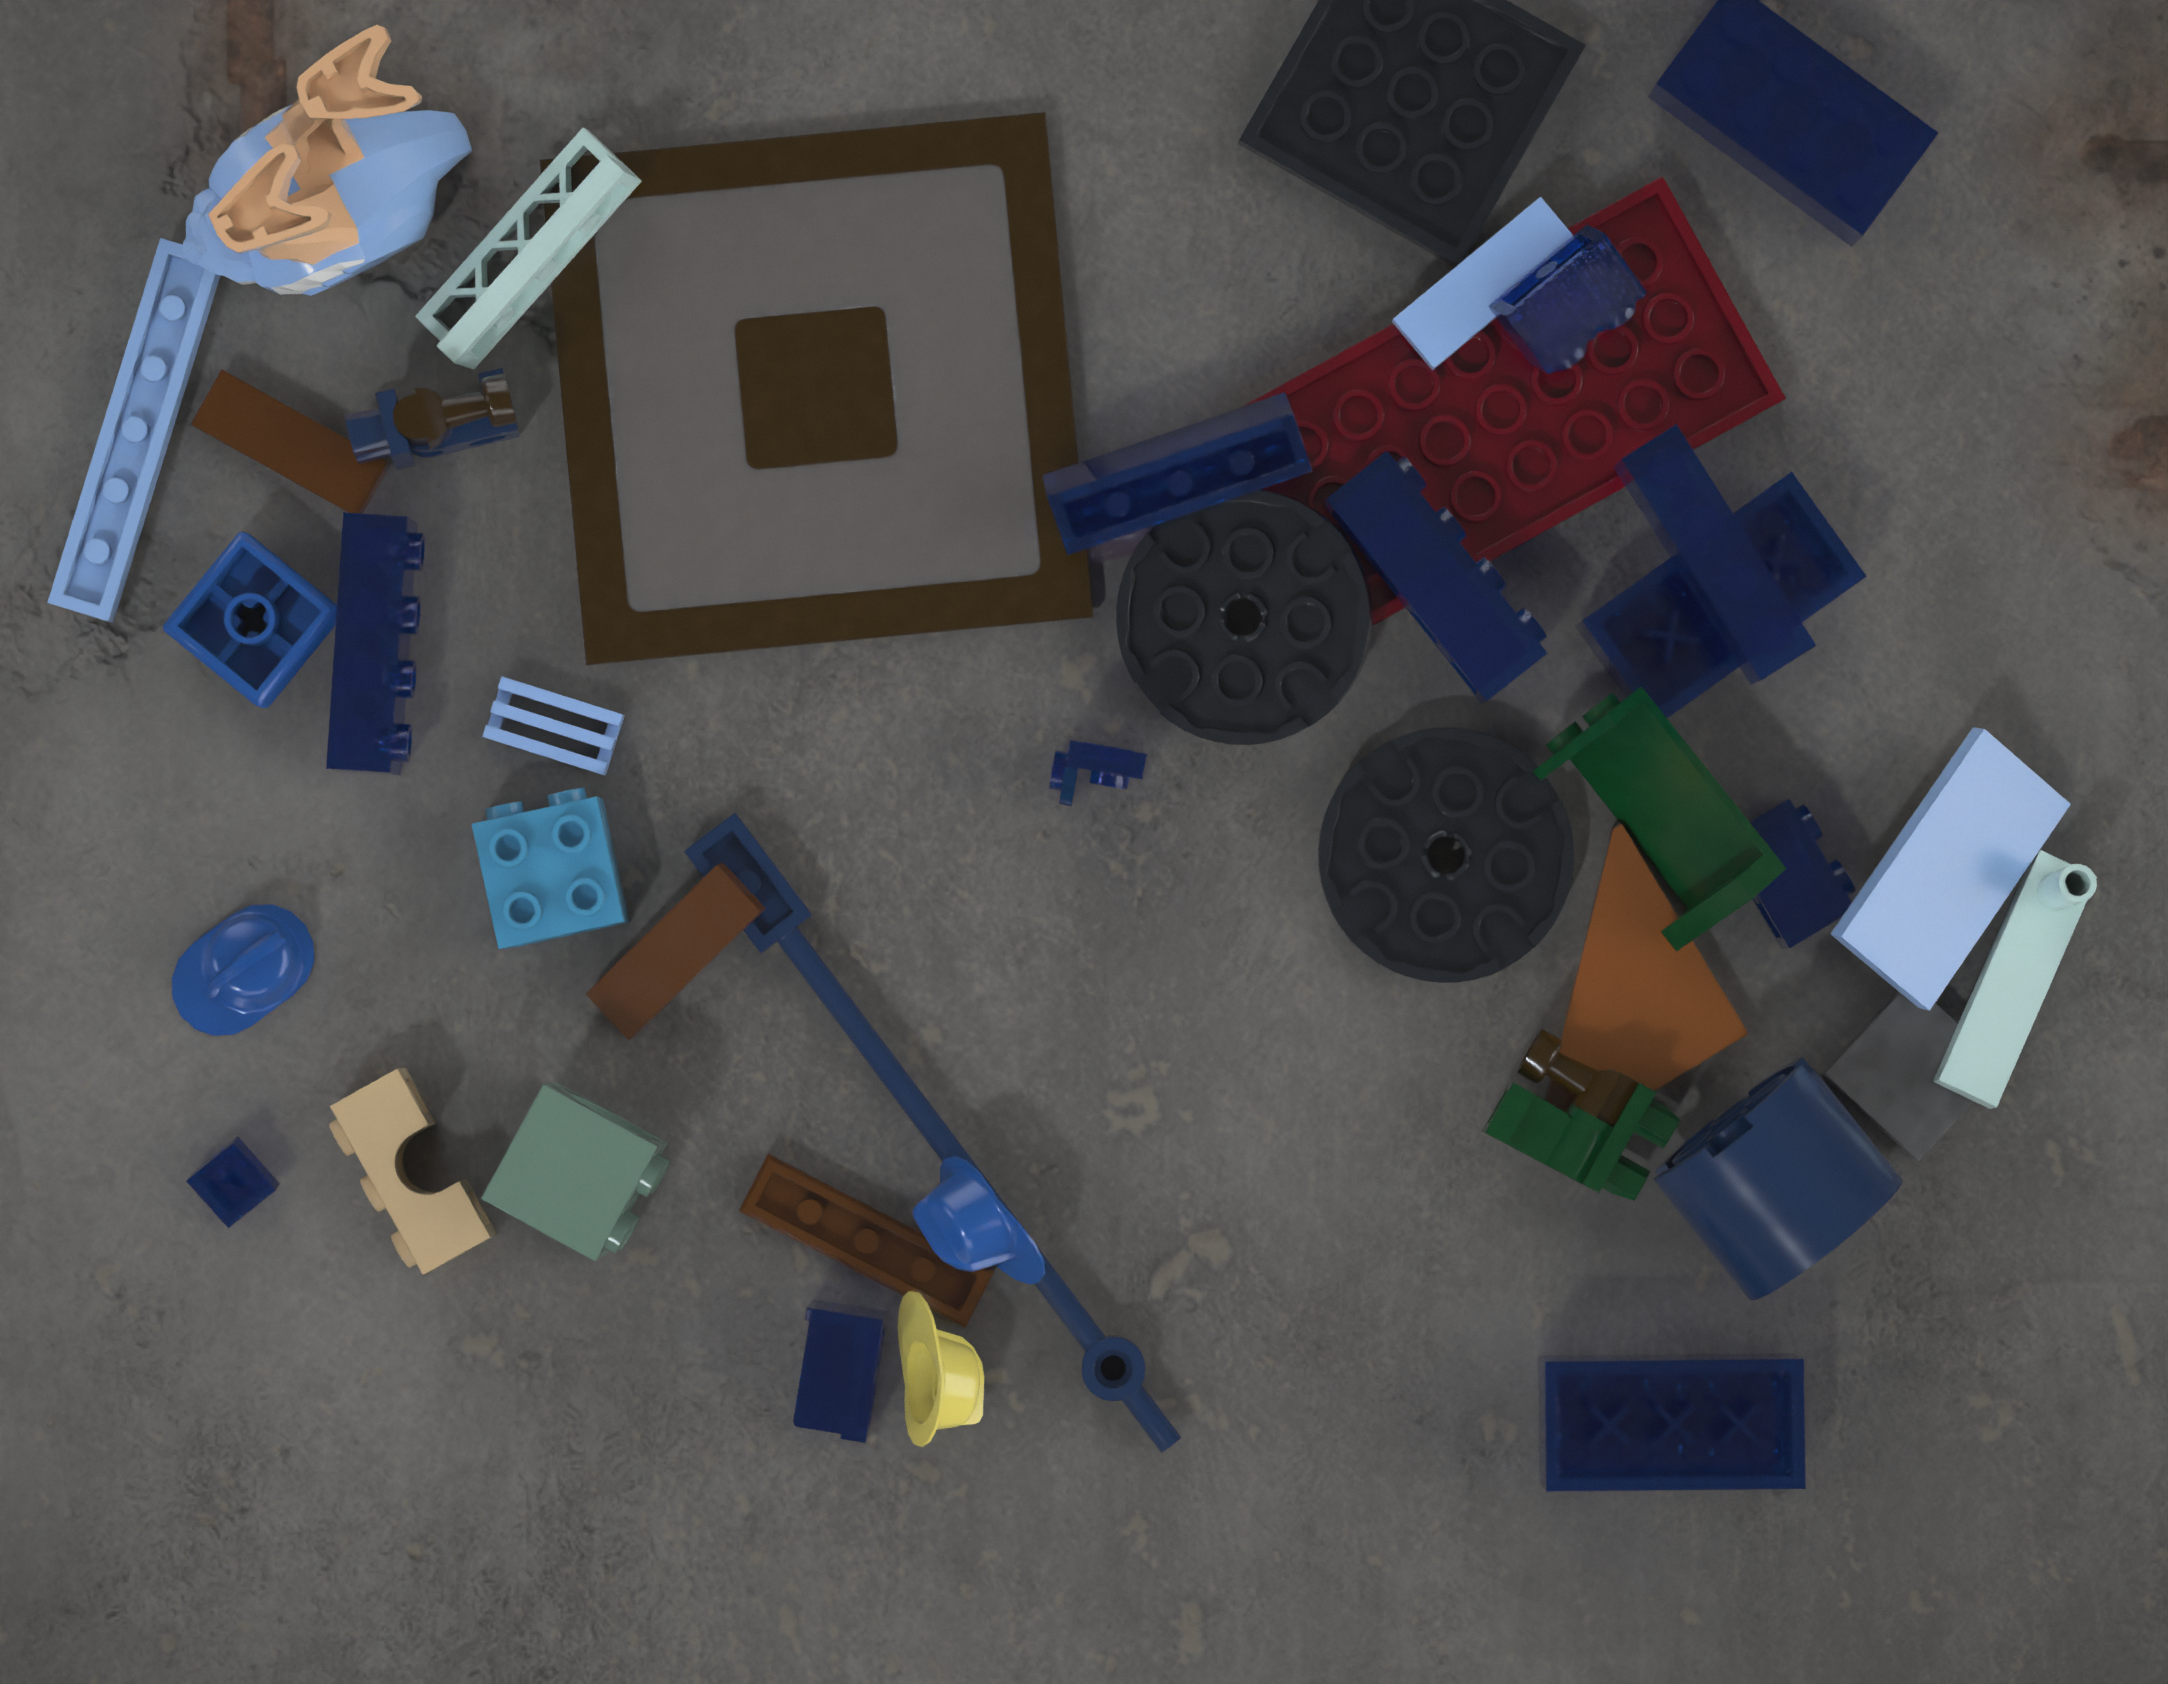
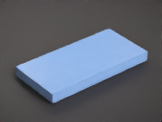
M1973 727L1835 926L1831 935L1915 1006L1930 1011L2071 804L1988 731Z

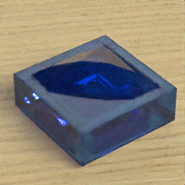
M238 1136L192 1172L186 1180L227 1228L231 1227L276 1191L280 1184Z

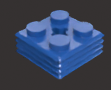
M239 532L163 625V630L254 705L268 708L343 617L344 612L342 608L257 539L246 532ZM264 605L267 610L263 616L264 621L268 624L266 629L261 634L251 631L245 636L242 631L247 623L240 616L242 611L246 607L257 611Z

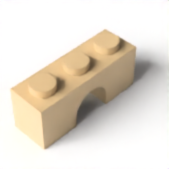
M407 1068L395 1069L330 1106L336 1117L335 1120L329 1123L332 1134L346 1156L356 1153L367 1173L366 1176L360 1179L362 1188L377 1212L387 1209L398 1229L397 1232L391 1234V1239L398 1254L408 1268L417 1264L424 1275L498 1234L468 1179L461 1180L440 1192H430L416 1186L407 1176L404 1168V1153L408 1143L416 1134L436 1124Z

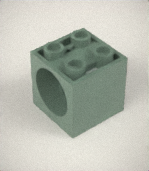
M559 1082L543 1084L481 1199L596 1261L607 1255L609 1251L617 1254L619 1250L622 1251L640 1220L639 1216L631 1212L640 1194L648 1197L649 1194L653 1195L671 1163L670 1160L661 1156L668 1142Z

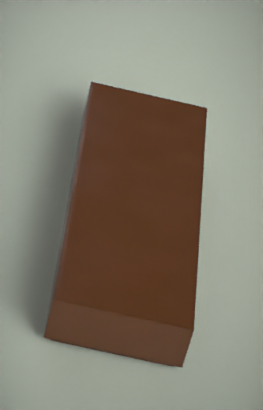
M222 369L191 423L197 429L359 519L391 463L384 459L358 464L350 440Z
M723 862L719 863L629 950L586 995L619 1031L630 1040L639 1034L766 908Z

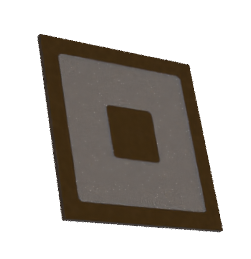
M1045 112L613 153L642 181L551 282L587 666L1093 618ZM594 155L581 156L572 166V192L599 164L600 161ZM555 158L540 160L541 174ZM559 182L549 193H560ZM544 203L545 223L558 210L560 203Z

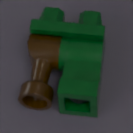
M1542 1028L1529 1047L1517 1073L1534 1083L1541 1082L1547 1075L1573 1093L1575 1096L1568 1109L1564 1112L1516 1083L1509 1082L1481 1132L1586 1186L1594 1192L1600 1193L1601 1189H1604L1611 1194L1635 1201L1651 1171L1621 1155L1633 1133L1664 1149L1677 1128L1680 1119L1662 1103L1653 1099L1657 1092L1625 1074L1610 1069L1596 1070L1559 1053L1562 1046L1561 1039Z

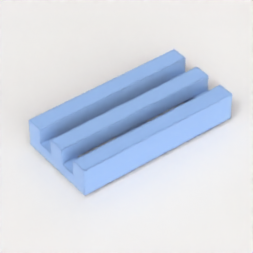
M501 676L498 685L499 691L496 700L493 701L490 711L491 716L488 725L485 726L482 737L606 776L625 715ZM512 694L608 723L605 734L595 733L510 706ZM504 719L515 720L600 747L597 760L501 730Z

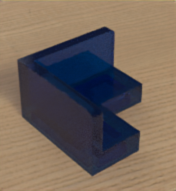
M815 1299L806 1307L805 1320L809 1321L793 1419L796 1427L841 1434L840 1439L866 1443L869 1437L889 1311Z

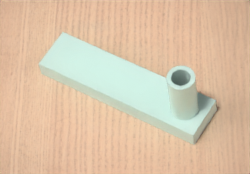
M2039 850L2024 872L1934 1077V1083L1989 1109L1998 1106L2084 906L2096 891L2097 876H2095L2090 868L2082 864H2069Z

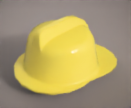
M909 1291L902 1298L897 1326L905 1383V1421L908 1435L913 1444L924 1447L931 1442L938 1429L973 1425L980 1422L983 1416L984 1371L982 1361L974 1347L961 1336L936 1329L934 1317L927 1301L919 1292Z

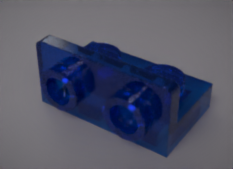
M1070 740L1068 752L1055 751L1049 789L1061 791L1059 804L1072 806L1081 768L1091 770L1089 783L1127 790L1130 777L1143 779L1147 753Z

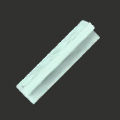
M582 128L415 317L440 340L437 347L451 361L474 370L642 180L589 130ZM589 150L600 162L575 191L572 192L571 168ZM559 182L560 193H549ZM542 203H560L558 210L530 240L529 215ZM517 229V240L507 241ZM518 250V255L488 287L487 262L497 251ZM475 277V288H465ZM476 297V302L451 330L438 318L455 298Z

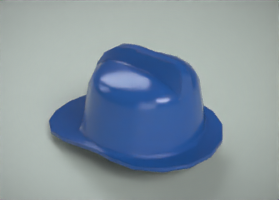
M273 904L251 905L233 913L194 942L178 959L172 976V998L180 1016L194 1029L213 1036L235 1035L253 1026L291 998L307 982L314 964V942L306 925L291 911Z
M956 1155L945 1158L940 1166V1184L928 1193L923 1200L917 1203L912 1210L913 1218L932 1250L943 1262L958 1270L975 1272L996 1265L1002 1272L1017 1281L1029 1285L1039 1283L1045 1275L1044 1260L1030 1235L997 1199L989 1184L973 1165Z

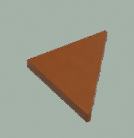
M1621 823L1612 828L1610 832L1607 852L1587 925L1588 929L1565 1014L1566 1018L1560 1038L1562 1046L1559 1053L1596 1070L1610 1069L1621 1072L1655 1091L1749 1033L1694 942L1691 941L1676 952L1661 933L1678 916ZM1550 1078L1545 1101L1566 1112L1575 1095Z

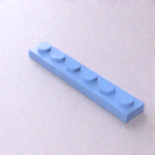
M163 238L159 240L47 602L111 623L115 619L221 276L211 274L198 264L194 265L182 254V244Z

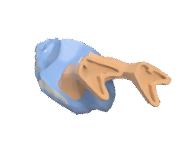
M379 25L370 27L338 45L298 77L297 92L299 99L294 104L272 113L231 143L229 148L217 160L211 172L209 188L194 198L193 210L186 219V238L183 242L182 254L191 263L204 267L211 274L223 275L242 285L257 283L261 287L280 295L306 294L312 296L375 267L425 237L434 215L438 181L460 160L472 152L467 131L454 113L432 110L406 111L420 104L422 95L412 86L389 84L376 79L380 60L392 40L386 28Z

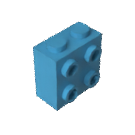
M585 788L571 789L547 795L550 807L525 812L522 801L498 805L485 809L486 821L471 824L498 949L516 948L630 922L603 798L598 796L587 798Z

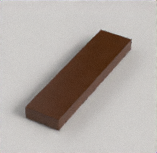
M770 1153L765 1158L739 1209L743 1214L903 1296L909 1291L919 1292L927 1301L930 1310L965 1328L995 1271L991 1267L975 1272L958 1270L943 1262L932 1250L921 1231Z

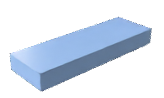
M1540 197L1393 318L1392 323L1433 371L1578 251L1582 245L1542 197Z

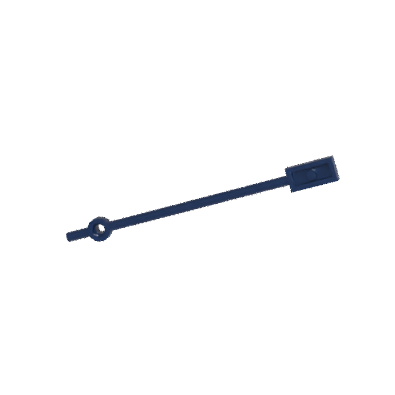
M734 813L684 851L703 877L717 864L723 862L766 909L744 930L758 951L763 953L775 943L779 944L940 1160L943 1162L945 1158L955 1155L967 1160L981 1173L997 1199L1018 1221L799 930L798 926L813 916V914L740 817ZM1039 1249L1044 1260L1045 1275L1039 1283L1034 1285L1085 1351L1081 1366L1085 1385L1095 1396L1103 1400H1122L1159 1451L1162 1453L1167 1450L1181 1436L1142 1386L1145 1377V1361L1142 1352L1134 1342L1118 1335L1105 1336ZM1111 1355L1121 1357L1126 1364L1124 1374L1116 1379L1106 1377L1101 1371L1102 1361Z

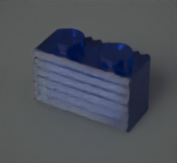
M1585 225L1488 307L1496 316V319L1503 325L1504 330L1510 335V338L1516 343L1518 349L1524 354L1528 362L1545 373L1550 374L1555 371L1568 369L1582 359L1587 351V342L1595 339L1597 333L1615 329L1628 321L1636 311L1635 304L1637 300L1644 298L1647 291L1606 234L1589 225Z

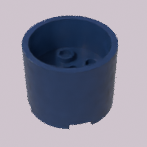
M1803 1057L1788 1063L1752 1087L1748 1091V1096L1739 1100L1716 1120L1711 1119L1657 1168L1656 1172L1658 1175L1654 1178L1662 1192L1751 1301L1762 1298L1782 1287L1829 1254L1873 1217L1893 1197L1903 1182L1900 1175Z

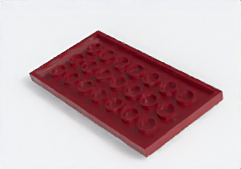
M1663 176L1568 227L1567 229L1582 245L1580 249L1433 371L1397 327L1391 324L1216 420L1219 431L1251 489L1274 491L1302 501L1319 511L1343 533L1355 550L1368 580L1373 609L1372 626L1786 399Z

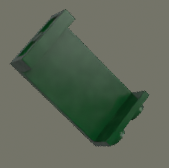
M1642 686L1621 702L1613 692L1582 716L1589 727L1583 730L1575 721L1545 744L1553 755L1533 770L1541 781L1570 759L1617 820L1622 823L1628 834L1687 906L1685 911L1661 931L1676 952L1752 900L1787 869Z

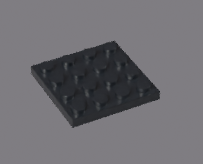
M1318 0L1241 135L1238 144L1456 267L1468 254L1586 45L1507 0Z

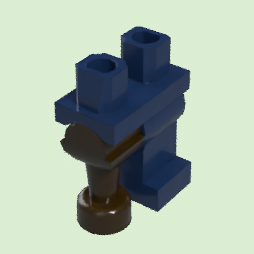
M503 368L479 373L478 377L482 389L479 392L440 397L436 392L428 388H415V394L408 395L400 401L395 389L375 393L379 408L344 416L353 453L358 464L392 457L396 470L415 466L413 455L421 458H432L520 437Z

